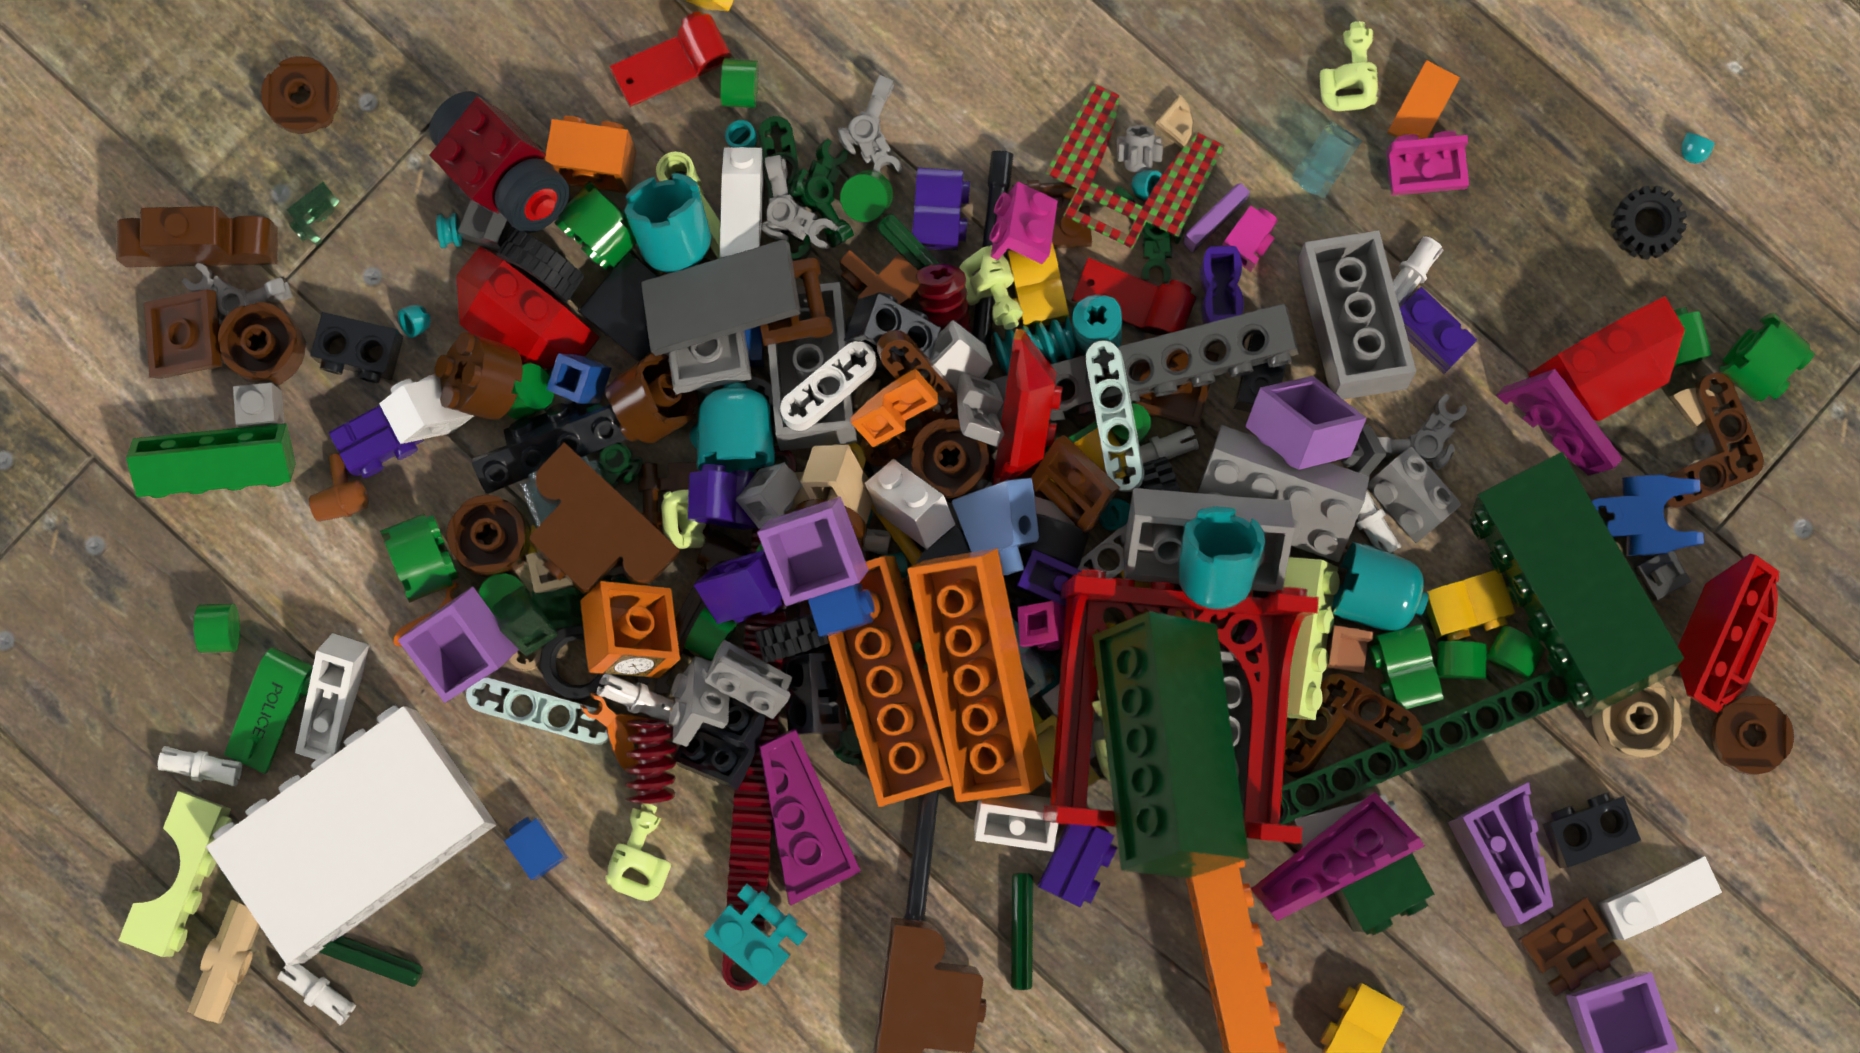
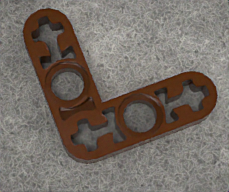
M899 330L883 334L877 343V352L883 365L896 380L915 368L928 370L929 374L926 381L933 389L935 388L942 399H947V402L943 405L938 402V404L913 416L920 419L919 425L912 430H905L896 435L897 440L892 437L881 443L880 445H886L883 450L877 447L873 448L862 436L861 448L867 462L875 466L887 465L892 459L895 460L913 446L917 434L927 424L938 419H950L958 412L957 393L953 385L906 333ZM891 347L902 348L907 360L902 363L896 353H890L889 349Z
M1716 372L1704 375L1695 384L1697 399L1705 415L1706 425L1718 453L1665 475L1688 479V477L1689 479H1699V472L1702 467L1709 465L1716 469L1718 481L1712 487H1706L1700 482V492H1697L1695 495H1678L1677 501L1672 497L1666 502L1665 508L1682 507L1755 477L1763 468V454L1732 381L1722 373ZM1710 380L1713 385H1721L1722 391L1717 395H1719L1722 405L1729 402L1731 408L1713 413L1712 408L1720 406L1715 396L1708 397L1706 394V390L1711 387ZM1725 415L1734 417L1738 422V431L1733 437H1727L1720 431V420ZM1744 438L1746 444L1738 445L1743 456L1750 455L1752 462L1747 465L1748 471L1744 467L1737 468L1736 461L1740 459L1737 447L1728 449L1727 444L1738 442Z
M1340 673L1332 674L1321 683L1320 689L1323 696L1321 706L1325 703L1328 708L1332 707L1335 714L1331 715L1324 707H1320L1317 710L1316 717L1322 716L1327 719L1326 729L1318 735L1310 734L1308 731L1309 723L1312 720L1298 719L1286 736L1283 770L1295 778L1308 775L1315 768L1346 719L1400 749H1410L1416 746L1423 735V728L1416 716L1407 709L1346 675ZM1335 688L1337 690L1343 688L1347 692L1344 698L1339 696L1335 698L1331 693ZM1370 702L1379 703L1381 711L1375 719H1362L1361 711L1366 704ZM1391 717L1394 722L1401 726L1407 724L1411 729L1408 735L1405 733L1399 735L1388 724L1389 718ZM1304 736L1310 743L1315 745L1311 748L1307 743L1304 744L1300 738ZM1292 753L1297 755L1301 753L1304 760L1301 763H1293L1289 757Z

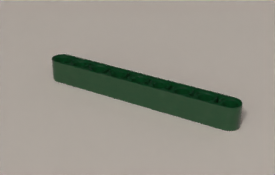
M1551 670L1423 725V735L1419 741L1422 747V754L1417 760L1407 757L1404 749L1397 748L1388 742H1383L1283 785L1279 824L1289 823L1570 701L1567 695L1569 686L1563 675L1557 676ZM1550 678H1557L1563 684L1564 692L1560 698H1555L1548 692L1547 684ZM1515 693L1523 694L1528 700V709L1524 714L1518 713L1512 707L1511 701ZM1480 708L1487 709L1492 714L1493 724L1489 729L1480 727L1476 722V713ZM1444 723L1453 725L1457 730V740L1452 745L1445 743L1440 737V728ZM1372 754H1379L1386 760L1387 767L1384 774L1375 775L1370 771L1368 760ZM1337 769L1345 770L1350 775L1351 784L1346 791L1338 790L1333 785L1332 776ZM1302 784L1309 785L1315 791V801L1310 806H1303L1296 798V791Z

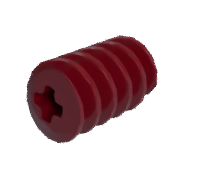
M933 264L918 270L916 274L917 281L920 282L918 293L922 296L919 304L921 309H923L922 313L928 316V321L941 328L939 333L952 320L971 333L968 313L969 305L966 299L968 294L965 286V273L960 268L947 264Z
M653 719L627 721V725L638 729V733L627 736V741L638 744L637 749L626 752L627 757L637 760L636 765L626 767V772L637 776V780L625 783L626 788L636 791L635 796L626 798L627 801L652 804L665 802L675 797V791L667 787V785L674 783L676 776L666 770L674 768L676 765V760L667 754L675 752L677 745L672 741L666 740L673 737V726L666 724V721Z

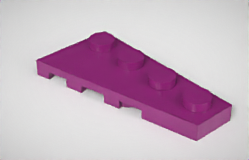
M795 729L759 745L787 900L790 906L861 872Z
M1373 792L1253 886L1251 891L1272 917L1278 921L1425 846L1420 837L1376 792Z

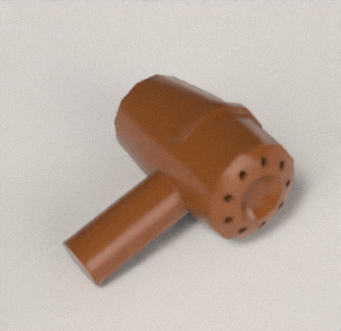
M339 453L331 454L328 457L333 486L311 495L309 498L311 512L318 522L351 517L352 514L367 509L369 504L367 490L361 481H348L346 466Z

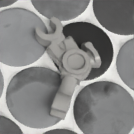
M879 75L865 112L861 111L859 115L854 117L849 123L848 128H838V137L841 145L850 155L856 154L852 144L860 147V153L865 163L868 164L873 161V171L881 173L883 166L891 165L897 174L902 173L901 163L894 156L888 155L891 152V148L881 132V121L879 119L884 104L888 101L894 88V81Z
M780 155L766 157V170L771 181L773 198H769L770 204L766 214L768 221L761 224V230L770 238L778 241L788 240V236L781 233L782 230L791 231L792 235L801 240H804L805 236L809 235L811 242L821 249H828L830 245L819 239V232L823 228H830L836 231L838 228L836 224L826 218L816 220L817 215L797 205L793 197L788 195L785 159H781Z
M201 263L195 265L203 274V278L199 283L194 284L186 278L182 281L184 286L192 292L204 289L216 291L219 328L225 317L237 307L255 304V302H280L292 298L289 283H284L283 278L270 280L264 284V287L249 292L246 289L234 288L218 276L214 277L212 270Z
M1445 394L1435 404L1436 414H1430L1420 430L1414 435H1410L1408 439L1378 437L1387 454L1386 456L1402 454L1409 447H1412L1426 463H1431L1435 471L1440 470L1449 462L1455 450L1454 446L1449 444L1443 451V443L1455 431L1450 427V424L1456 423L1464 417L1467 406L1464 404L1460 406L1456 414L1447 412L1445 404L1450 396Z

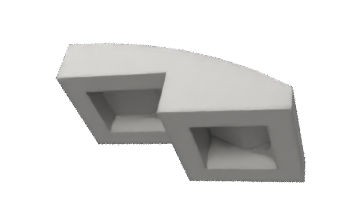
M963 371L958 378L957 389L958 417L962 434L998 447L1004 436V431L997 417V413L1004 402L996 383Z

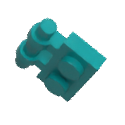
M746 884L737 894L739 898L749 905L743 913L730 903L704 936L762 985L766 986L791 955L789 951L780 945V942L785 937H788L799 946L808 933L796 924L798 920L790 913L786 916L769 902L770 897L762 890L758 893L749 884ZM758 913L776 928L770 936L752 922Z

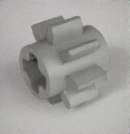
M1136 125L1127 128L1126 137H1117V161H1124V167L1132 172L1151 170L1153 168V161H1162V137H1155L1154 129L1148 126Z

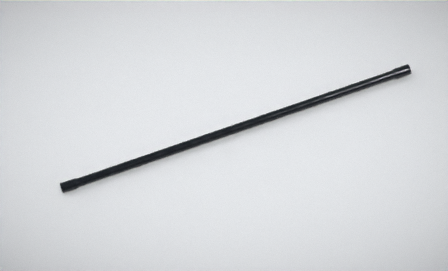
M1001 150L991 152L988 175L989 192L982 248L993 245L989 237L997 221V214L994 213V208L1001 194L1004 192L1008 193L1010 188L1014 154ZM993 296L981 298L976 303L972 335L986 345L988 353L990 351L993 324L992 309L995 304ZM939 790L919 795L907 906L903 919L926 921L925 912Z

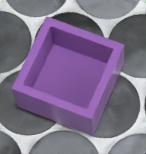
M1314 376L1261 387L1245 427L1254 433L1261 443L1271 447L1281 455L1288 465L1300 470L1351 457L1366 417Z
M841 497L770 519L757 532L785 606L860 583L868 571Z
M471 587L420 621L398 639L399 643L444 703L499 669L519 650L474 587Z
M1639 971L1566 995L1585 1053H1670L1678 1050L1652 972Z

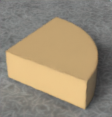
M1179 95L1155 122V127L1183 149L1190 140L1193 119L1188 103Z
M1696 388L1685 389L1669 397L1692 427L1698 426L1706 419L1697 399ZM1706 390L1707 396H1715L1720 406L1712 408V411L1714 413L1723 406L1722 402L1719 398V395L1710 390Z

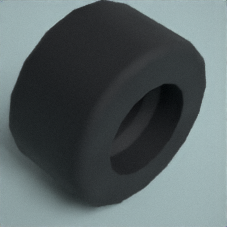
M1036 513L1039 539L1036 543L1019 548V552L1028 556L1034 549L1078 569L1089 534H1083L1081 528L1070 523Z

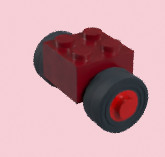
M472 91L455 94L439 106L430 122L429 133L436 147L429 156L471 200L497 214L501 213L514 228L526 233L539 231L559 217L569 198V186L566 180L551 164L543 160L546 154L504 111L490 104L482 95Z

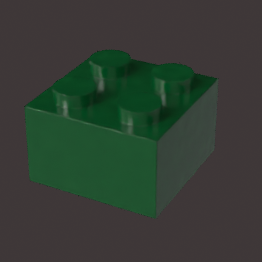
M1413 853L1333 893L1353 932H1365L1366 935H1375L1394 925L1391 918L1398 914L1401 916L1407 915L1408 917L1429 906L1426 899L1435 895Z

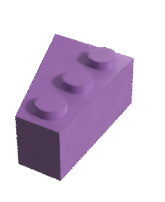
M1529 782L1512 787L1448 822L1504 928L1520 925L1553 907L1544 856H1540L1536 835V832H1538L1537 820L1533 819L1529 795H1531Z

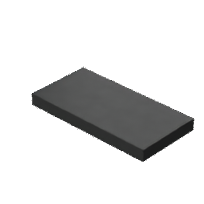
M785 239L641 282L650 350L655 356L801 314L790 244Z

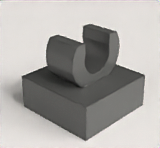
M1371 425L1363 426L1351 457L1341 460L1342 464L1347 466L1349 470L1369 476L1387 455Z
M1674 551L1659 554L1635 567L1653 601L1691 582Z

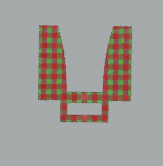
M1093 83L1045 173L1077 189L1063 216L1132 249L1146 222L1179 237L1225 145L1198 133L1165 170L1145 205H1138L1092 183L1111 137L1120 95ZM1085 197L1134 219L1135 221L1128 234L1079 212L1078 210Z

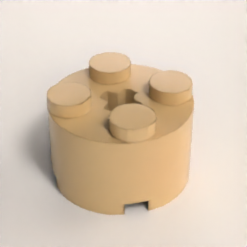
M1659 682L1592 715L1593 731L1600 747L1616 757L1628 760L1647 758L1663 752L1679 735L1682 723L1681 709L1677 700ZM1635 713L1637 717L1642 718V724L1636 726L1634 722H1631L1630 715Z

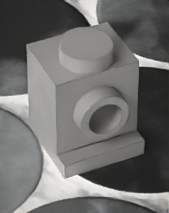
M785 463L759 469L737 497L736 501L755 525L761 528L768 520L785 515V512L793 506L795 502L793 498L801 489L802 484L797 479L796 474Z

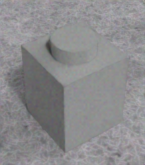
M273 383L233 386L235 424L238 427L284 423L282 390Z

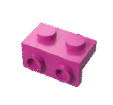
M1443 131L1434 134V138L1419 139L1418 135L1415 134L1397 137L1396 141L1391 142L1386 151L1391 196L1467 189L1469 178L1465 147L1468 144V136H1457L1455 131Z
M1017 182L1008 194L1002 193L994 208V213L997 214V221L989 237V240L993 242L991 257L999 260L1009 248L1043 264L1050 255L1058 201L1020 182Z

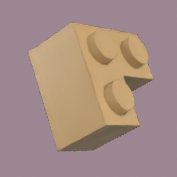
M837 444L813 446L805 471L794 472L802 487L793 498L795 501L793 506L785 514L794 512L796 506L806 500H831L841 497L844 506L858 513L867 524L873 502L865 485V482L868 480L850 446Z

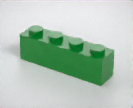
M287 423L133 438L126 456L136 497L150 496L152 498H163L169 494L187 492L190 494H202L208 490L217 489L237 491L248 486L258 485L276 487L291 482L296 464Z

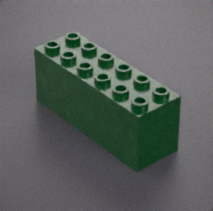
M1563 452L1477 495L1470 514L1472 517L1469 519L1470 527L1478 540L1484 539L1491 550L1488 553V557L1493 568L1498 574L1504 573L1511 585L1507 589L1512 601L1518 608L1523 606L1530 618L1527 621V625L1531 634L1537 642H1544L1550 653L1547 655L1548 663L1557 676L1563 675L1569 686L1567 695L1577 711L1582 709L1588 718L1672 675L1684 657Z
M1148 611L1092 635L1121 871L1192 878L1249 859L1217 624Z

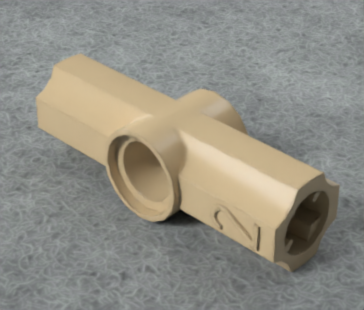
M236 899L231 900L217 937L213 938L206 948L200 970L203 972L187 1010L193 1016L215 1023H222L236 985L242 982L249 969L253 952L250 950L260 925L244 902Z

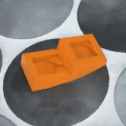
M1426 60L1387 133L1395 138L1408 134L1418 135L1419 139L1428 138L1460 77Z
M915 368L886 386L867 401L851 417L850 423L872 447H875L904 432L905 420L938 404V393Z

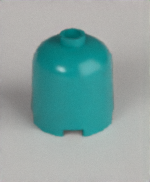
M679 173L671 174L673 180L656 182L655 177L648 178L637 184L626 196L628 204L626 209H624L641 255L651 267L663 272H676L700 263L707 255L712 242L697 182L690 176Z
M736 382L723 385V389L716 390L705 397L698 412L697 469L699 471H702V465L715 464L725 466V472L727 473L735 470L754 472L755 475V469L775 465L772 409L763 394L753 389H748L745 383Z
M1213 506L1198 510L1196 518L1186 522L1178 571L1179 585L1189 599L1197 605L1220 610L1234 607L1246 599L1254 584L1265 545L1264 530L1257 520L1251 518V522H1248L1244 518L1235 516L1236 509Z
M1352 542L1341 563V567L1347 569L1343 584L1339 585L1338 592L1334 595L1333 614L1338 615L1342 619L1386 631L1403 629L1410 624L1415 614L1422 615L1428 602L1429 593L1423 592L1424 579L1418 566L1405 558L1364 543Z

